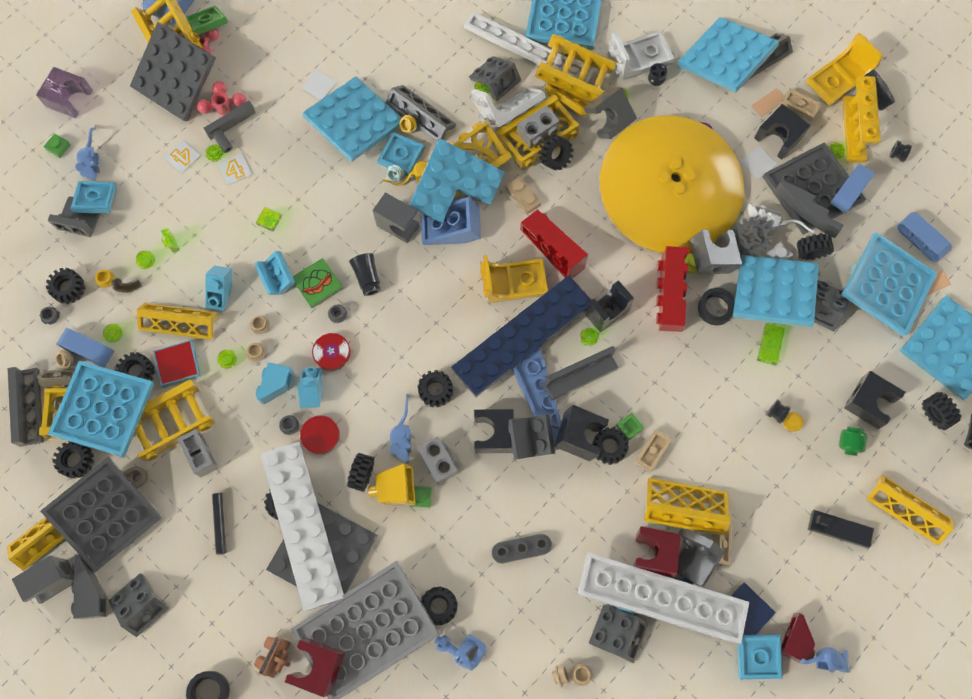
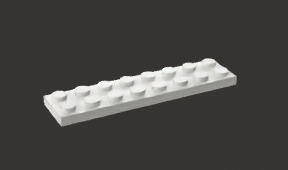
M300 442L260 454L304 612L342 599V595H344Z
M591 553L587 554L577 595L736 644H741L749 607L748 601Z

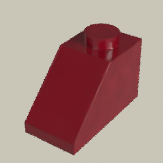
M795 613L791 618L781 643V651L783 655L799 663L802 659L810 660L814 658V647L816 644L804 615Z

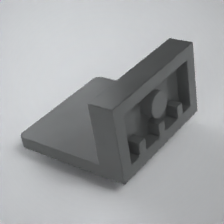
M494 56L488 58L482 66L475 69L469 76L470 80L486 85L492 99L495 101L502 98L521 81L514 62Z
M69 196L61 214H58V216L49 215L47 221L57 230L92 237L101 213H72L70 208L74 197Z
M817 280L815 323L833 332L845 316L849 300L841 295L843 290H838L827 282Z
M549 414L509 420V433L511 434L512 441L511 449L515 460L555 454Z
M681 528L678 534H681V537L684 539L683 543L686 546L679 555L677 574L704 587L725 552L713 540L689 529Z
M141 573L109 600V604L120 626L135 637L139 636L169 609L167 603L153 593L145 576Z
M603 605L589 644L634 664L648 623L639 617Z

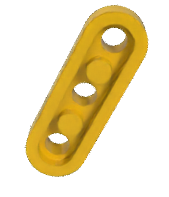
M546 84L545 91L548 96L555 94L563 106L571 108L579 116L583 117L590 114L586 113L583 108L589 102L554 85Z

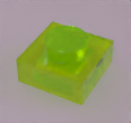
M264 207L256 224L274 232L282 216L280 213Z
M168 228L161 230L163 235L161 240L165 248H170L173 253L179 251L180 248Z

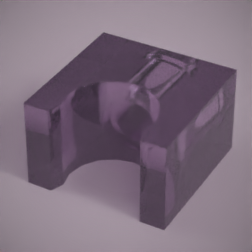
M53 67L36 96L45 107L77 118L79 113L68 100L69 97L79 92L90 95L93 89L85 78Z

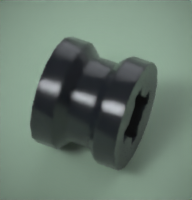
M661 63L653 64L648 75L649 83L654 86L662 85L666 79L667 67Z
M897 140L891 149L889 157L892 159L898 158L900 162H905L912 145H904L901 141Z
M777 399L766 415L775 418L781 424L791 407L782 405L781 401Z

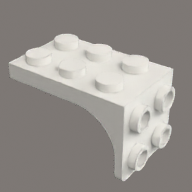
M617 31L612 32L608 56L617 63L615 71L622 80L650 71L651 66L655 63L667 65L674 62V57L661 31L627 42L621 41Z
M526 87L501 104L494 106L486 92L476 89L471 90L473 95L471 99L480 110L479 116L482 121H488L491 125L498 127L511 123L513 118L525 114L527 109L539 105L546 98L544 91Z

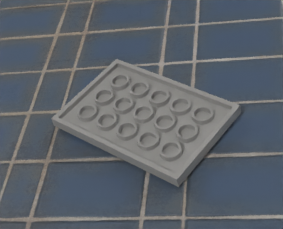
M395 561L342 595V599L330 603L291 628L298 642L300 639L309 638L346 652L332 694L327 696L328 699H341L440 635L398 561ZM303 651L310 666L313 668L312 657L308 652Z

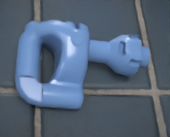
M471 634L467 635L459 648L454 646L446 635L442 638L437 636L434 641L437 645L436 650L441 652L448 651L454 655L453 661L470 671L479 665L486 652L485 644ZM473 648H478L474 657L470 661L467 656L473 650Z

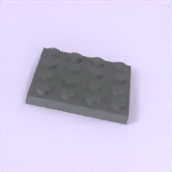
M157 22L130 87L181 120L188 121L216 57L164 24Z
M825 142L764 173L762 176L791 219L803 222L811 230L816 227L798 215L775 191L781 179L815 195L813 202L830 210L827 217L834 219L844 213L831 205L830 202L849 178V175ZM862 193L849 210L865 202L866 198ZM795 223L803 235L810 232L802 225Z
M110 457L103 460L40 511L94 572H97L162 518Z
M318 503L343 593L346 594L378 535ZM283 539L266 570L297 587Z

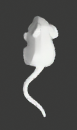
M748 204L749 216L754 217V221L761 218L760 223L762 224L767 222L766 229L771 228V231L780 226L794 222L802 225L812 233L815 232L796 219L781 222L782 213L774 209L767 210V207L764 205L758 208L753 204Z

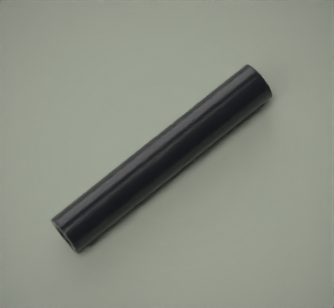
M222 493L212 494L215 551L216 555L226 554Z

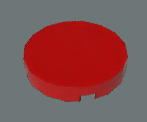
M314 416L308 419L300 431L302 445L309 452L316 455H324L331 452L340 439V431L337 424L326 416Z

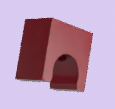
M640 526L635 541L649 545L654 551L655 558L650 560L636 558L632 566L674 579L678 571L681 534Z
M309 638L300 639L297 648L310 654L313 660V668L308 675H304L301 672L288 674L284 682L324 698L332 694L346 652Z

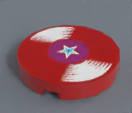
M337 333L322 335L316 340L312 349L314 361L326 371L341 369L349 361L351 354L348 341Z

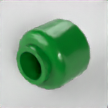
M847 426V429L841 431L839 447L845 450V454L857 456L858 453L865 452L868 435L864 433V429Z

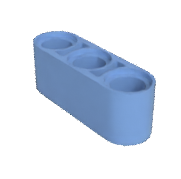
M859 163L830 204L846 214L875 173Z
M911 212L897 225L898 231L933 262H939L952 249L951 243L915 212Z
M69 328L64 330L56 343L61 348L68 349L71 353L104 368L114 353V350Z

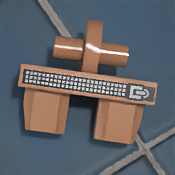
M279 637L266 638L264 647L269 652L266 657L261 655L257 657L254 666L259 669V674L274 678L277 672H281L283 665L290 667L291 662L286 660L290 653L287 651L291 643L290 641Z

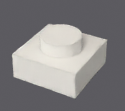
M779 242L765 256L767 258L789 260L793 253Z

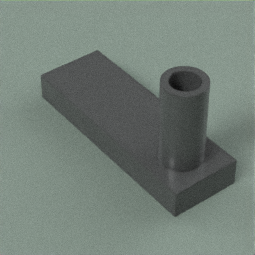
M247 101L204 127L209 139H215L224 153L229 152L233 148L224 132L256 113L252 103Z

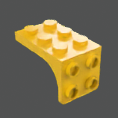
M858 33L839 56L808 77L806 83L831 106L856 88V78L858 76H864L873 69L875 70L883 59V55L866 37Z
M484 255L483 261L480 262L484 298L488 297L489 303L540 297L548 292L543 258L510 263H492L488 261L487 255Z

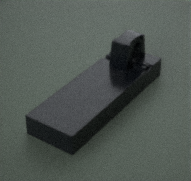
M812 510L808 525L809 531L867 549L871 546L874 532L872 527L817 510Z

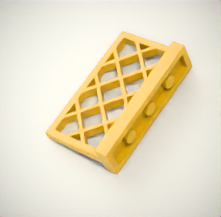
M648 478L644 521L726 536L731 523L728 492ZM652 485L658 486L663 490L657 492L654 488H652ZM672 490H680L683 494L677 496ZM668 494L672 499L667 501L662 496ZM692 494H700L702 498L697 499ZM687 497L693 503L687 505L682 499ZM713 497L723 498V501L717 503ZM657 499V500H658L659 502H661V503H656V502H651V501ZM708 501L713 507L708 509L702 503ZM677 502L681 507L673 506L672 504ZM697 506V507H698L699 509H701L702 511H700V510H694V509H692V508H694V507ZM718 510L721 514H716L712 512Z

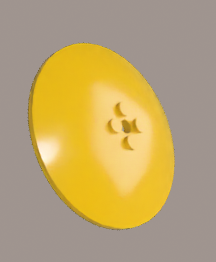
M662 115L646 118L634 123L615 138L607 150L601 165L599 178L600 194L609 218L629 240L653 252L663 254L666 246L689 247V253H692L689 240L701 230H708L711 241L715 243L719 236L731 229L743 204L744 178L735 153L718 133L690 118ZM678 175L680 182H674L671 176Z

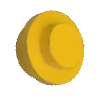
M411 115L403 116L399 123L401 130L406 133L414 132L417 127L416 120Z
M100 270L95 275L96 284L102 288L110 287L112 285L111 281L115 279L114 274L110 270Z
M790 412L784 419L783 424L787 430L797 432L803 427L804 421L800 414Z

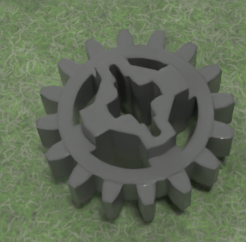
M750 217L749 221L744 218L742 219L743 224L739 222L736 224L738 229H732L735 233L739 252L743 251L742 255L744 256L749 253V256H754V253H756L759 257L761 250L766 252L767 248L765 246H771L772 244L768 241V239L773 238V235L768 234L772 229H766L767 222L760 223L761 218H758L757 221H754V217ZM753 225L750 230H743L745 226ZM760 228L762 229V231H763V233H764V237L760 235V232H759V229H760ZM754 233L756 239L751 242L749 241L750 237L747 235ZM739 237L743 239L744 246L741 244ZM755 244L762 245L757 249H751Z

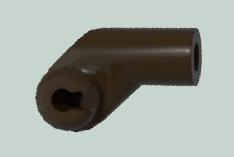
M119 278L111 281L113 290L117 292L129 293L142 287L138 278L128 283H122Z

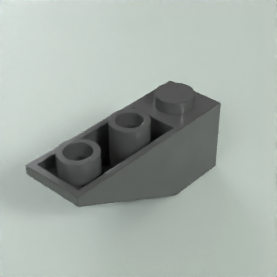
M75 555V561L72 563L74 582L71 586L72 593L74 594V603L71 605L73 619L106 617L107 596L91 567L80 555Z

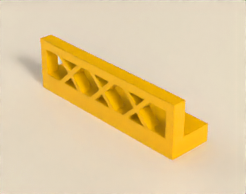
M143 303L137 309V325L140 331L208 340L213 339V324L218 319V312L152 303ZM143 317L149 318L154 324L152 326L144 325ZM167 320L172 327L165 328L160 321ZM184 322L191 329L185 331L178 324ZM207 325L208 333H202L197 326Z
M883 474L878 477L876 486L867 496L868 501L938 546L954 529V520ZM881 490L888 495V500L879 501L874 496ZM893 504L904 505L907 512L895 511ZM919 515L924 518L925 523L915 524L911 521V516ZM938 527L943 532L937 538L929 532V528Z
M44 517L7 546L8 559L24 571L61 542L64 537Z

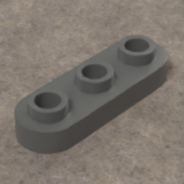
M545 534L499 542L492 549V557L497 563L503 564L542 556L550 551L552 542ZM539 541L545 542L544 548L538 546ZM524 545L526 547V550L524 552H520L518 550V546ZM500 549H504L506 551V554L504 556H500L498 554V551Z

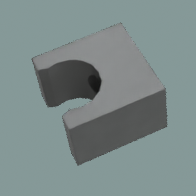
M610 87L583 107L586 113L598 114L603 110L605 111L607 116L606 123L603 128L597 131L598 137L603 139H612L637 119L623 89L620 87Z
M386 192L372 210L377 227L405 243L409 242L420 226L419 222L413 219L417 214V210Z
M701 230L689 240L698 274H729L742 265L733 230L724 232L717 238L715 244L711 241L708 230Z
M48 556L12 578V581L23 602H28L35 597L38 604H42L70 587L74 582V573L67 559Z

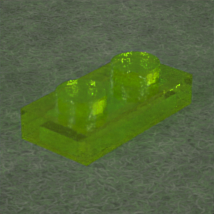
M765 324L757 361L775 366L778 364L785 328Z

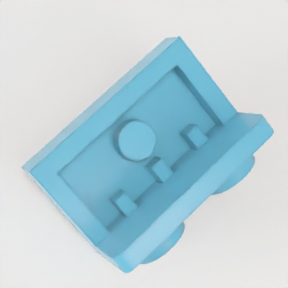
M275 251L266 261H257L255 263L258 274L269 295H283L295 283L281 251Z

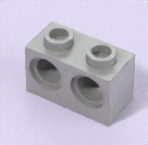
M546 105L518 123L517 134L529 148H532L533 146L540 145L548 136L552 137V135H555L559 130L560 120Z
M195 429L178 438L194 474L203 477L218 469V465L203 434Z
M437 436L417 448L437 485L458 474L457 468L459 465L455 457L450 458L447 453L450 449L445 440L440 441ZM434 447L440 449V453L436 456L429 454L430 450ZM442 464H447L450 466L448 472L442 473L439 471V467Z

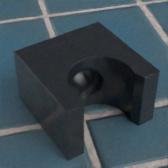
M781 104L759 127L754 139L760 142L765 136L770 134L779 136L784 144L777 157L782 160L805 136L811 125Z
M618 280L604 297L598 301L593 299L588 303L585 316L601 333L630 310L634 297ZM609 307L613 310V312L608 313L604 310V308Z
M869 371L860 379L844 409L875 428L880 429L887 425L891 418L879 410L877 398H883L889 403H895L903 398L906 392L874 372Z
M572 405L564 412L554 447L587 461L595 459L600 455L601 449L588 442L585 436V429L599 432L608 426L609 419Z
M514 409L474 410V422L488 423L494 429V434L490 439L474 442L475 453H512L509 420L514 419Z

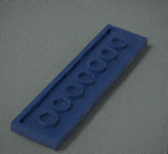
M568 275L455 363L451 369L475 397H478L585 312L588 303L591 301L590 297Z

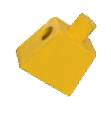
M401 464L376 475V485L368 487V495L371 498L377 497V501L385 505H416L413 467Z

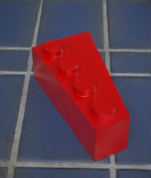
M537 209L521 222L520 230L564 278L570 275L573 279L585 269L588 253L550 221L545 213H541Z
M666 246L661 260L657 261V271H660V277L657 278L656 286L657 289H660V295H657L656 306H659V313L656 314V324H659V331L682 332L685 327L686 300H683V298L686 297L687 283L684 280L688 272V264H685V259L689 255V247Z

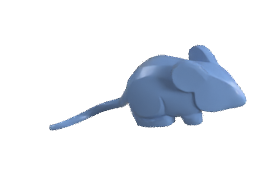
M95 125L89 130L86 147L78 151V163L75 165L76 170L80 172L82 177L91 180L97 179L96 172L100 173L99 166H97L99 164V155L94 153V147H91L92 132L96 130Z
M406 394L404 414L398 425L390 432L392 445L389 448L393 456L402 462L410 463L408 452H411L409 426L403 425L408 413V394Z
M821 648L815 658L799 661L800 664L816 662L818 669H829V672H835L836 670L850 673L848 651L845 649L843 653H840L836 648Z

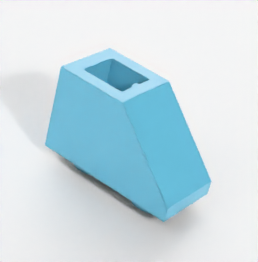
M214 265L205 274V308L225 310L232 288V268Z
M268 362L267 367L262 371L261 377L263 380L261 386L257 387L256 399L261 404H266L289 391L294 375L293 370L290 367Z
M308 367L302 370L297 387L300 408L320 407L322 400V368Z

